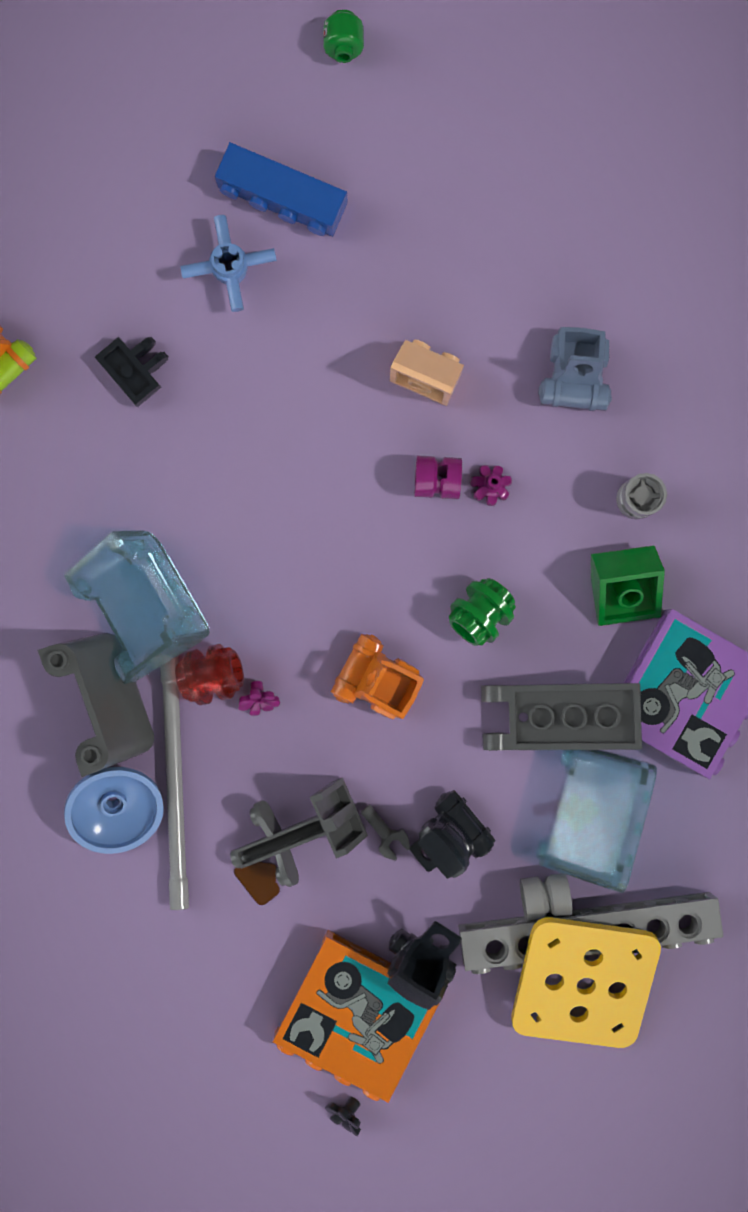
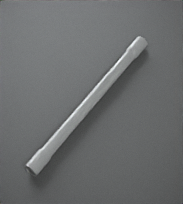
M179 652L160 653L170 861L169 902L170 910H184L189 908V891L185 856L179 706L180 666Z

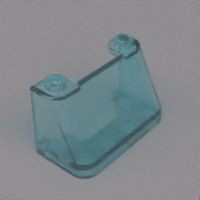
M112 531L64 575L75 597L85 601L96 600L124 651L115 657L114 665L116 673L121 677L124 684L138 681L209 636V626L158 538L148 531Z
M564 750L561 765L565 766L567 777L552 833L547 836L546 840H540L536 858L540 859L539 864L542 867L624 893L629 883L655 785L657 767L647 761L608 750Z

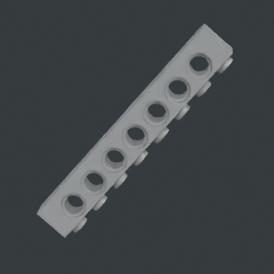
M710 892L572 910L571 916L557 917L552 916L551 913H547L545 916L611 926L626 923L628 928L646 930L647 924L651 920L659 919L660 926L652 933L657 937L660 946L665 949L680 948L682 943L692 941L698 945L711 944L715 938L724 937L719 900ZM685 915H691L690 925L686 928H679V920ZM525 916L458 925L459 936L462 938L460 943L465 971H471L472 974H485L491 971L490 968L503 966L505 970L522 968L527 949L519 948L518 942L522 937L530 936L531 929L538 920L526 921ZM498 940L502 942L500 951L497 953L487 952L486 946L490 941ZM596 949L589 950L585 953L584 959H586V955L599 954L600 956L601 952ZM637 949L632 951L633 953H639Z

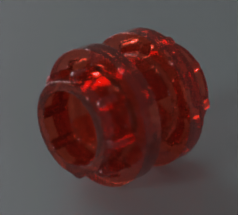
M221 644L209 646L206 656L198 649L187 651L184 658L180 660V663H177L175 668L176 682L182 697L189 702H195L199 706L210 704L213 699V693H216L221 700L231 699L234 697L235 692L239 691L240 687L244 684L243 667L237 652L230 647L224 648Z

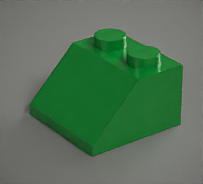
M655 545L591 554V584L598 626L661 617L665 569Z

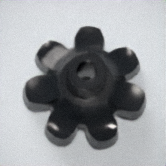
M351 1096L344 1106H337L331 1102L325 1107L326 1111L332 1114L330 1120L333 1123L339 1125L342 1122V1126L347 1131L352 1132L355 1136L359 1135L361 1122L354 1114L361 1104L356 1098Z

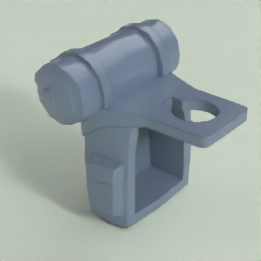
M560 327L558 333L554 335L551 344L550 361L554 363L552 378H544L538 390L541 404L551 405L552 407L583 408L589 411L607 410L612 401L610 386L604 384L602 378L603 368L607 367L610 356L609 340L606 339L605 331L579 327Z

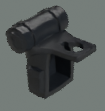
M455 790L443 793L434 807L438 815L421 827L419 839L409 849L427 872L437 867L447 879L450 877L456 878L463 874L470 864L469 859L471 855L474 858L487 855L492 850L491 848L496 841L490 834L491 830L488 826L485 827L467 806L466 799L464 797L461 798ZM422 849H423V851L427 854V856H428L430 859L426 858V857L423 855Z
M434 921L419 937L412 933L409 934L401 928L391 936L388 949L395 956L387 972L389 976L388 984L403 998L422 1008L430 1010L434 1005L437 1006L442 1000L448 984L455 977L457 964L451 961L449 956L458 947L462 938L437 921ZM440 934L445 936L449 944L436 947L433 945L432 935Z

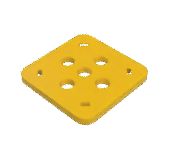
M553 917L539 919L531 929L511 1013L514 1030L521 1035L615 1048L631 1046L639 1034L661 953V946L657 937L652 932L640 929ZM596 949L601 952L599 958L594 961L584 959L585 953L589 950ZM637 949L639 953L635 955L632 951ZM551 974L562 976L558 984L549 985L545 982L546 978ZM583 978L594 980L592 986L587 989L578 988L577 983ZM615 982L625 984L624 989L619 993H611L608 989ZM583 1006L587 1009L582 1016L574 1017L570 1015V1011L574 1007ZM534 1012L538 1014L536 1021L531 1016ZM622 1023L623 1027L613 1032L612 1028Z

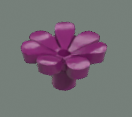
M487 465L481 466L479 468L481 476H474L470 480L472 487H478L473 494L474 498L477 501H481L486 497V503L489 506L496 505L497 497L505 501L509 497V492L505 487L512 484L511 477L502 476L503 468L501 466H494L492 471Z
M253 681L250 683V694L239 698L238 709L240 711L250 709L249 714L257 716L261 712L260 709L272 711L274 707H278L280 700L278 696H274L273 692H264L262 681Z

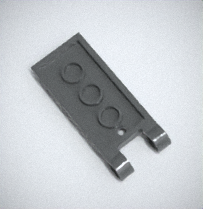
M640 683L481 686V702H509L510 733H483V750L642 749ZM520 713L527 714V721L522 722L519 719Z

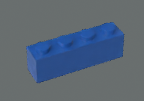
M229 142L215 174L217 186L223 195L235 200L238 197L249 201L253 208L262 212H266L268 209L278 213L280 219L290 224H295V222L304 224L310 232L319 236H324L325 234L334 236L348 203L347 191Z

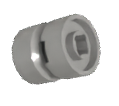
M638 474L622 484L618 490L616 497L617 506L621 513L628 518L636 520L646 518L659 511L666 503V486L654 474Z
M565 873L547 876L545 882H542L538 876L520 879V893L526 921L542 919L546 916L547 912L557 917L572 915V899Z

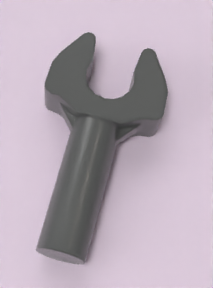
M370 804L360 812L381 837L379 852L384 857L394 861L397 860L395 852L389 846L393 840L400 841L406 850L410 849L408 834L404 829L391 830Z

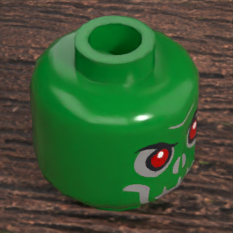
M337 10L324 21L323 48L325 53L340 63H348L362 53L364 48V26L362 20L353 12Z

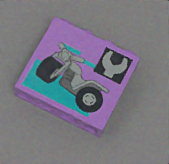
M667 609L661 615L623 683H640L642 741L696 771L700 776L711 779L712 775H717L723 767V755L728 747L731 748L737 742L740 736L738 729L743 720L748 719V652L679 612Z

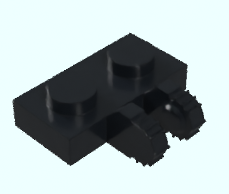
M152 336L142 340L132 350L118 337L95 356L96 360L137 408L162 388L150 373L157 371L166 363L169 357L165 352H160L146 364H141L138 358L143 357L155 346L156 341Z

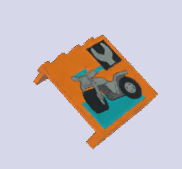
M327 930L315 960L284 1020L275 1031L273 1043L277 1044L276 1047L284 1054L290 1056L296 1054L304 1058L306 1064L318 1071L324 1069L334 1074V1078L341 1084L346 1086L353 1084L363 1089L362 1092L368 1098L375 1101L382 1099L389 1103L438 1005H434L430 1010H427L403 998L388 984L389 976L387 972L391 962Z

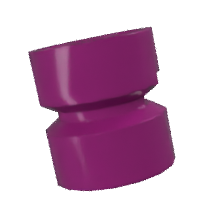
M417 455L414 497L432 498L435 493H438L442 499H459L462 481V458L444 457L439 462L435 456ZM437 475L444 478L441 480H437Z

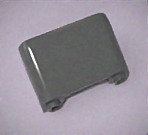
M102 633L54 644L37 650L45 671L51 676L63 677L74 673L96 735L80 743L76 749L75 758L81 777L150 750L154 743V732L121 640L116 635Z

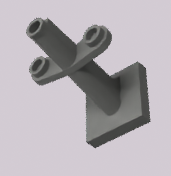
M343 777L332 781L310 797L317 815L284 829H281L271 807L266 801L262 800L255 803L253 808L250 809V818L255 826L262 828L266 836L232 850L230 853L232 864L236 868L242 869L275 856L278 864L275 870L277 881L281 886L292 887L298 884L299 874L290 849L326 836L335 858L347 855L368 835Z

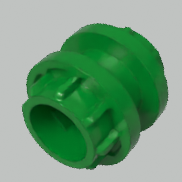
M491 578L481 579L479 582L472 581L466 588L469 599L466 601L457 598L451 604L452 612L449 615V623L465 641L474 646H483L485 642L493 643L499 636L498 630L495 627L498 623L507 626L514 619L513 611L516 608L515 599L504 586Z

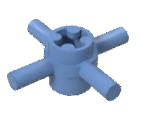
M217 215L214 217L219 245L212 251L209 261L180 266L183 279L213 273L219 281L227 286L231 311L239 312L244 310L239 283L245 278L248 266L277 261L275 249L245 254L239 246L231 243L226 215ZM233 258L237 259L231 264L233 270L226 271V267L222 262L224 260H233Z

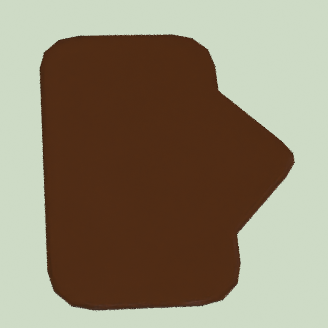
M257 862L242 869H234L235 876L257 904H267L280 892V887L276 883L275 870L277 866L275 864Z

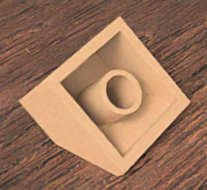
M405 340L390 367V382L447 406L464 365L460 364V359L452 354L443 352L440 355L431 351V347L422 341L413 340V342Z

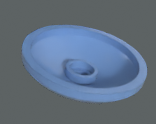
M110 767L85 776L72 788L65 802L64 819L69 834L82 847L98 853L114 854L129 851L146 842L159 827L163 817L164 806L159 788L147 775L131 768ZM112 797H116V798H117V799L114 800V801H109V800H107V799L112 798Z

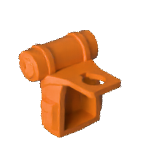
M361 634L357 643H354L353 649L340 674L336 677L335 684L330 692L340 702L354 703L356 698L371 703L370 708L384 717L392 720L395 718L404 719L419 693L424 678L413 665L399 658L393 661L381 653L383 645L376 636Z

